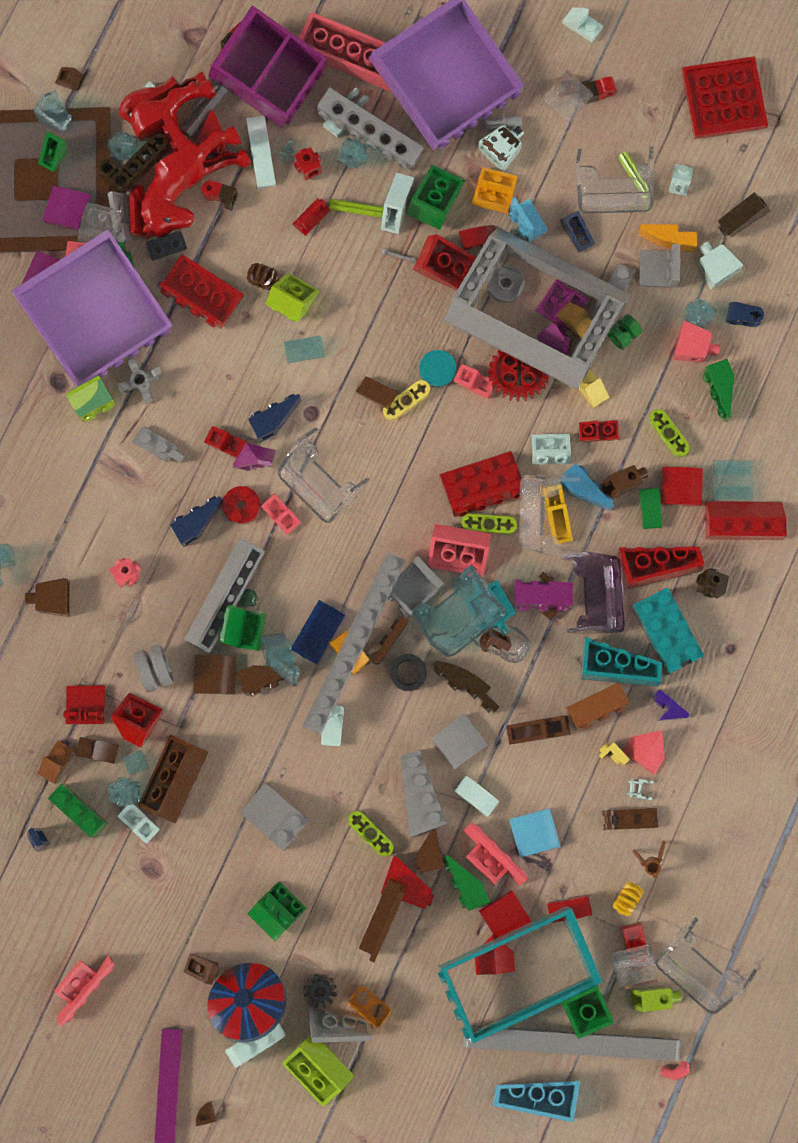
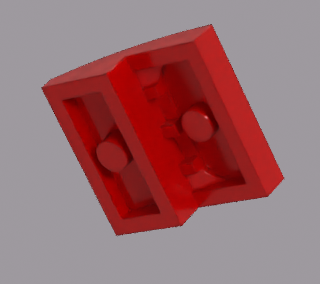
M662 467L661 505L702 506L703 468Z
M512 890L479 910L492 934L497 938L531 923L530 918Z

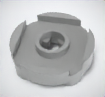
M504 264L501 267L494 268L487 279L489 295L499 302L512 303L521 296L524 290V278L520 270L513 265ZM507 279L511 286L504 288L500 282H504Z

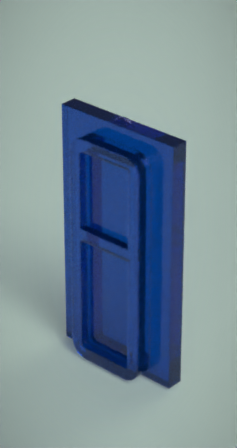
M319 600L290 650L317 665L346 615L336 610L333 606H329Z

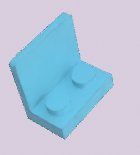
M516 198L511 199L509 216L512 222H516L519 226L518 231L523 239L526 238L529 243L548 232V228L530 199L521 204L518 203Z

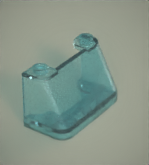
M470 565L461 573L460 579L463 585L435 607L432 604H422L413 612L429 644L447 657L458 654L498 622L506 613V609L473 565Z

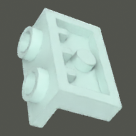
M538 434L531 436L532 464L570 463V434Z

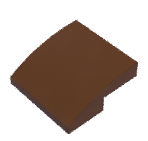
M195 655L193 694L235 695L236 656Z

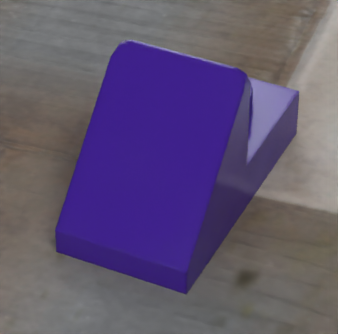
M661 689L653 695L656 699L654 702L662 709L664 707L667 708L658 721L686 719L689 717L690 714Z

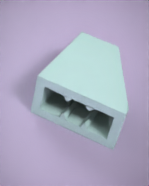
M396 173L384 203L381 230L399 234L412 193L414 177Z

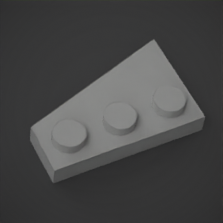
M308 1005L307 1011L312 1043L371 1041L370 1022L365 1018L348 1014L341 1016L333 1014L331 1010L320 1011L316 1010L315 1006Z

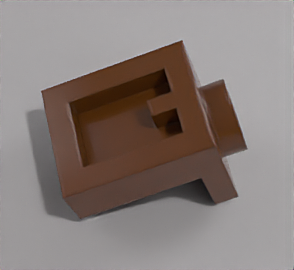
M491 628L482 634L479 641L484 652H487L491 644L496 649H504L506 651H509L512 646L508 636H502V633Z

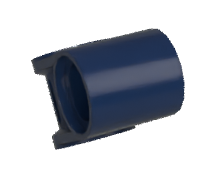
M730 302L726 322L732 325L757 327L764 318V311L758 306ZM753 314H756V320L753 319Z

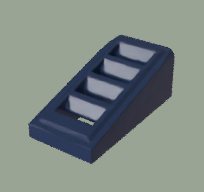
M579 210L560 220L578 253L595 244ZM575 219L576 223L570 225L569 222ZM579 225L581 229L573 232L572 229ZM583 232L584 235L577 239L575 235ZM584 239L588 240V242L582 245L579 244Z
M30 828L28 830V839L36 852L49 846L50 843L41 828Z

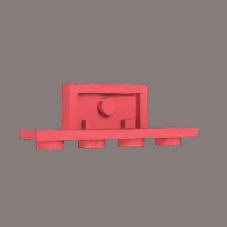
M471 822L463 830L477 844L465 858L493 885L505 873L519 886L529 878L525 871L518 867L508 854L503 853L497 847V844L483 833L479 826Z
M109 955L96 970L80 960L54 990L55 994L68 1002L56 1017L60 1026H63L73 1018L74 1012L78 1007L85 1004L88 995L99 987L100 981L104 976L111 973L114 962Z

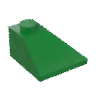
M598 985L561 1002L578 1039L615 1023Z

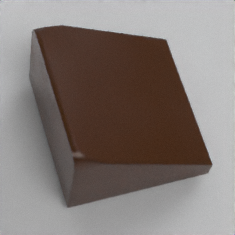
M61 67L55 83L71 90H77L82 74L75 68Z

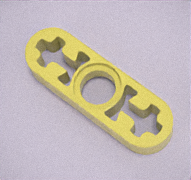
M419 380L396 396L389 407L391 409L396 408V402H398L400 408L395 410L394 416L392 414L387 415L388 409L383 407L385 419L395 421L428 397L430 394L428 382ZM418 386H425V393L419 392L416 394L418 399L415 400L411 391L415 394L418 391ZM404 396H409L412 402L410 405H403L401 399Z

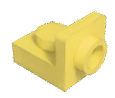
M607 742L599 749L601 753L598 756L600 758L611 752L612 755L610 757L617 765L619 763L625 765L630 760L614 742L611 744Z

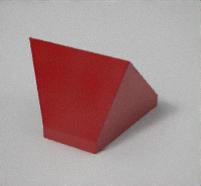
M492 934L484 944L497 939V937ZM505 944L474 958L476 975L515 972L514 951Z

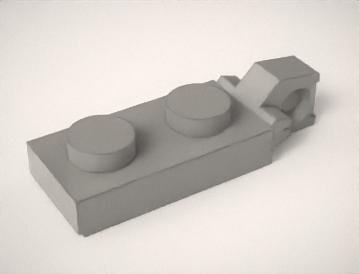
M111 191L108 193L114 229L117 233L118 242L126 244L131 241L128 196L126 193Z
M143 426L133 440L135 445L165 462H170L173 459L181 464L185 458L183 457L184 455L177 452L178 447Z

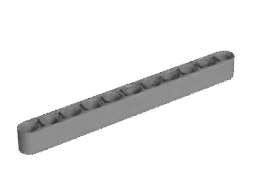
M471 1025L473 1031L483 1027ZM505 1028L476 1043H472L469 1039L465 1040L463 1036L462 1046L480 1049L680 1061L681 1040L591 1033L578 1039L575 1032Z

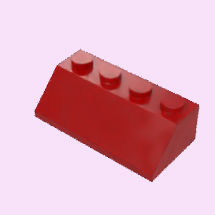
M705 502L707 540H783L787 537L786 514L782 502Z

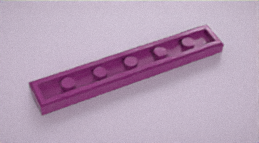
M162 1028L154 1143H175L183 1029Z

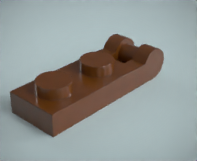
M401 617L400 620L396 619L390 627L392 632L389 636L385 634L379 643L382 646L378 652L375 651L370 656L373 664L378 665L383 661L409 623L407 619Z
M657 808L602 810V816H605L603 830L658 828ZM612 816H618V824H613Z

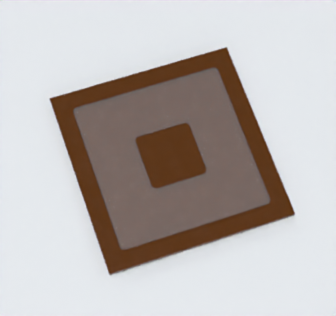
M110 107L0 110V253L66 251L68 241L87 243L106 230H109L111 233V209L108 199L111 187L101 179L99 174V163L103 159L111 160ZM47 131L64 139L69 148L68 153L55 172L38 164ZM105 168L103 171L109 173L111 169ZM53 186L76 190L91 196L81 230L65 229L61 225L46 224L42 221Z

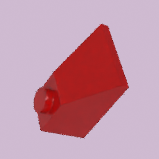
M128 693L111 715V719L124 740L142 748L150 737L163 709Z

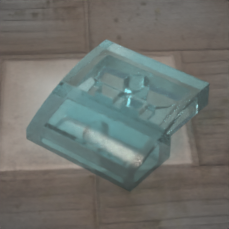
M713 460L714 499L753 500V461Z

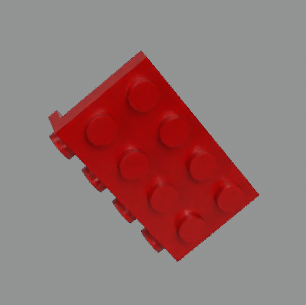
M183 254L163 282L158 283L159 292L167 298L171 296L176 299L175 303L182 308L186 306L191 309L190 312L194 316L205 318V322L213 328L217 326L221 329L244 297L243 293Z
M512 451L439 474L454 517H463L470 512L481 511L491 505H500L506 500L518 499L525 494V484Z

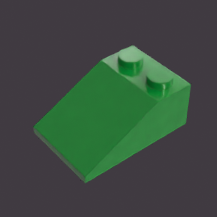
M431 165L411 200L407 215L441 230L465 180Z

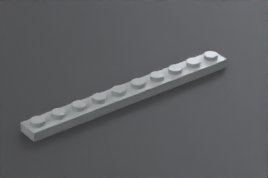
M387 553L303 727L322 735L406 562L404 559Z

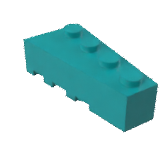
M585 637L583 642L581 680L619 682L658 687L661 683L662 662L641 655H635L627 652V650L609 646V644L600 643Z

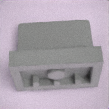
M673 244L670 250H640L639 285L641 287L677 288L680 282V244Z

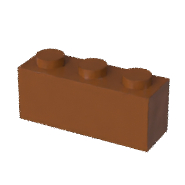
M618 682L565 709L575 730L580 728L582 731L591 727L590 722L596 719L598 722L609 718L608 714L613 711L617 714L626 710L625 705L629 704V701Z

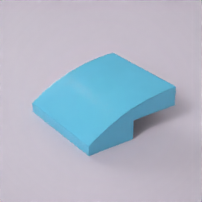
M550 808L509 819L520 857L560 847Z

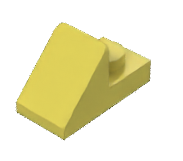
M589 369L579 389L594 409L607 400L609 396L600 378L597 379Z

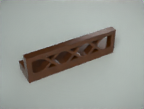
M390 877L358 948L371 954L369 961L375 962L407 888L406 884Z

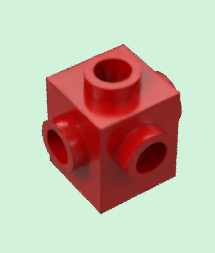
M311 147L297 152L295 155L296 162L293 164L296 171L302 173L305 181L322 173L320 165L322 161L318 152L314 153Z

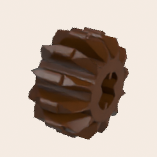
M254 263L248 269L246 278L249 283L257 288L269 291L278 281L279 273L274 268Z

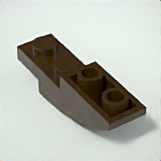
M441 661L433 663L435 667L433 669L439 677L442 678L444 676L449 680L447 684L454 691L458 689L461 692L467 687L468 690L466 692L474 700L478 698L482 702L480 706L487 713L491 711L494 714L499 709V706L486 694L491 687L475 674L450 663Z

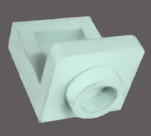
M675 164L669 187L670 193L687 195L693 168Z

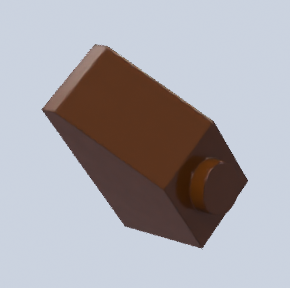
M436 829L430 831L417 852V858H414L416 870L420 869L421 873L444 868Z

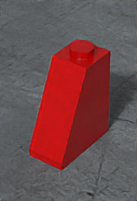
M393 856L381 894L390 877L407 885L402 899L403 902L426 909V906L431 907L434 895L431 894L432 890L398 857Z

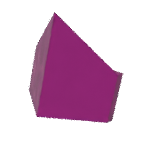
M246 443L233 463V468L250 471L251 466L254 470L256 468H265V466L272 467L275 450Z

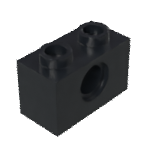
M181 230L146 241L152 261L188 249Z

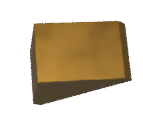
M571 302L556 314L580 340H582L592 322L585 309Z

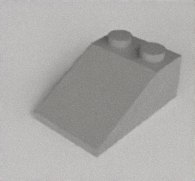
M266 782L240 812L283 851L310 821Z

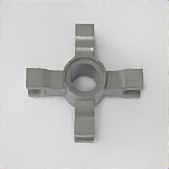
M135 358L127 360L132 374L129 381L117 384L119 391L123 395L136 389L141 391L146 404L153 402L148 388L151 381L163 378L161 370L157 367L145 373L139 369ZM138 378H145L142 384H136Z

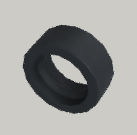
M404 654L393 661L390 668V677L398 689L414 691L424 684L426 666L418 656ZM406 661L415 663L420 670L418 680L412 684L401 682L397 676L398 667Z

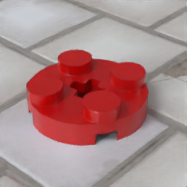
M248 486L234 487L222 499L223 512L234 523L248 524L255 520L259 513L260 499L256 492ZM239 501L247 503L244 505V510L236 508Z

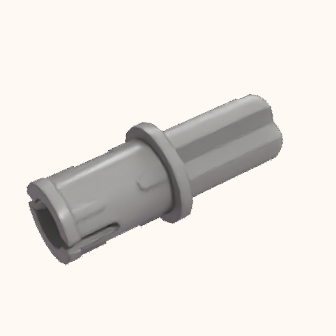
M503 115L500 118L485 119V128L487 130L498 129L501 126L506 128L519 126L522 128V116L505 117Z

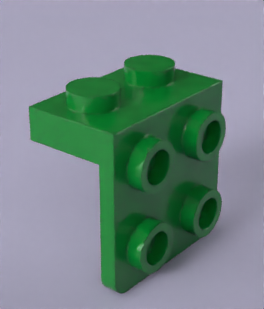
M227 605L224 613L223 628L220 633L221 643L239 649L260 652L267 614Z

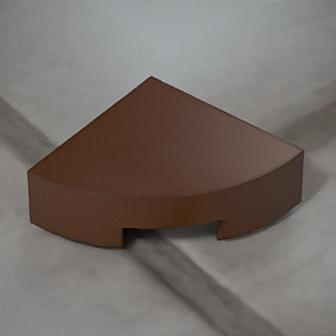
M212 1101L207 1102L200 1108L196 1117V1127L217 1121Z

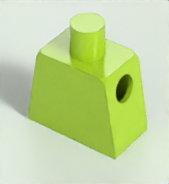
M668 987L631 989L632 1007L634 1010L641 1012L673 1009V1003L681 1002L680 991H671V988Z

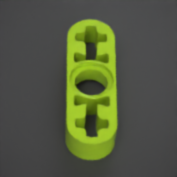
M653 410L649 416L650 425L675 457H685L690 450L689 443L663 410ZM655 414L656 416H662L661 422L663 425L665 422L668 423L661 430L659 428L662 424L659 421H654ZM672 429L674 437H665L664 430ZM677 437L679 438V440H677L678 445H683L685 447L683 450L684 453L682 451L677 452L676 449L678 448V446L675 442L673 445L671 444V442L675 441Z
M466 514L462 519V528L490 534L511 535L516 531L517 522L510 516ZM469 518H472L473 522H479L478 518L482 519L481 529H478V524H473L472 528H469L465 522ZM487 519L493 520L495 523L494 528L486 529L484 521ZM497 520H501L500 524H506L507 521H510V524L514 525V527L506 530L505 526H500V530H496L498 527Z
M354 811L349 815V825L380 856L387 857L392 854L394 850L393 843L362 812ZM354 815H361V822L364 825L366 821L370 824L363 829L362 833L358 830L362 827L359 824L354 825L352 823ZM369 828H373L377 832L373 840H369L365 836V832ZM380 835L383 837L380 840L383 844H390L388 847L390 851L388 853L386 851L382 853L380 851L381 846L378 843L376 847L372 844L379 839Z

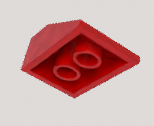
M437 234L427 236L413 270L431 280L458 290L477 257Z

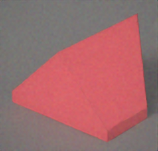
M662 730L632 736L622 751L628 758L653 775L665 759Z

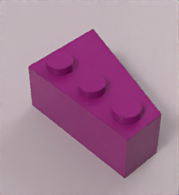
M521 580L514 581V608H518V611L526 612L530 611V608H537V611L545 612L549 611V608H557V611L565 612L569 611L568 608L573 607L572 582L549 581V583H538V581H531V583H521Z

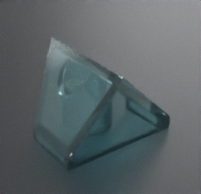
M56 90L41 95L33 110L40 123L60 132L65 131L72 117L67 112Z

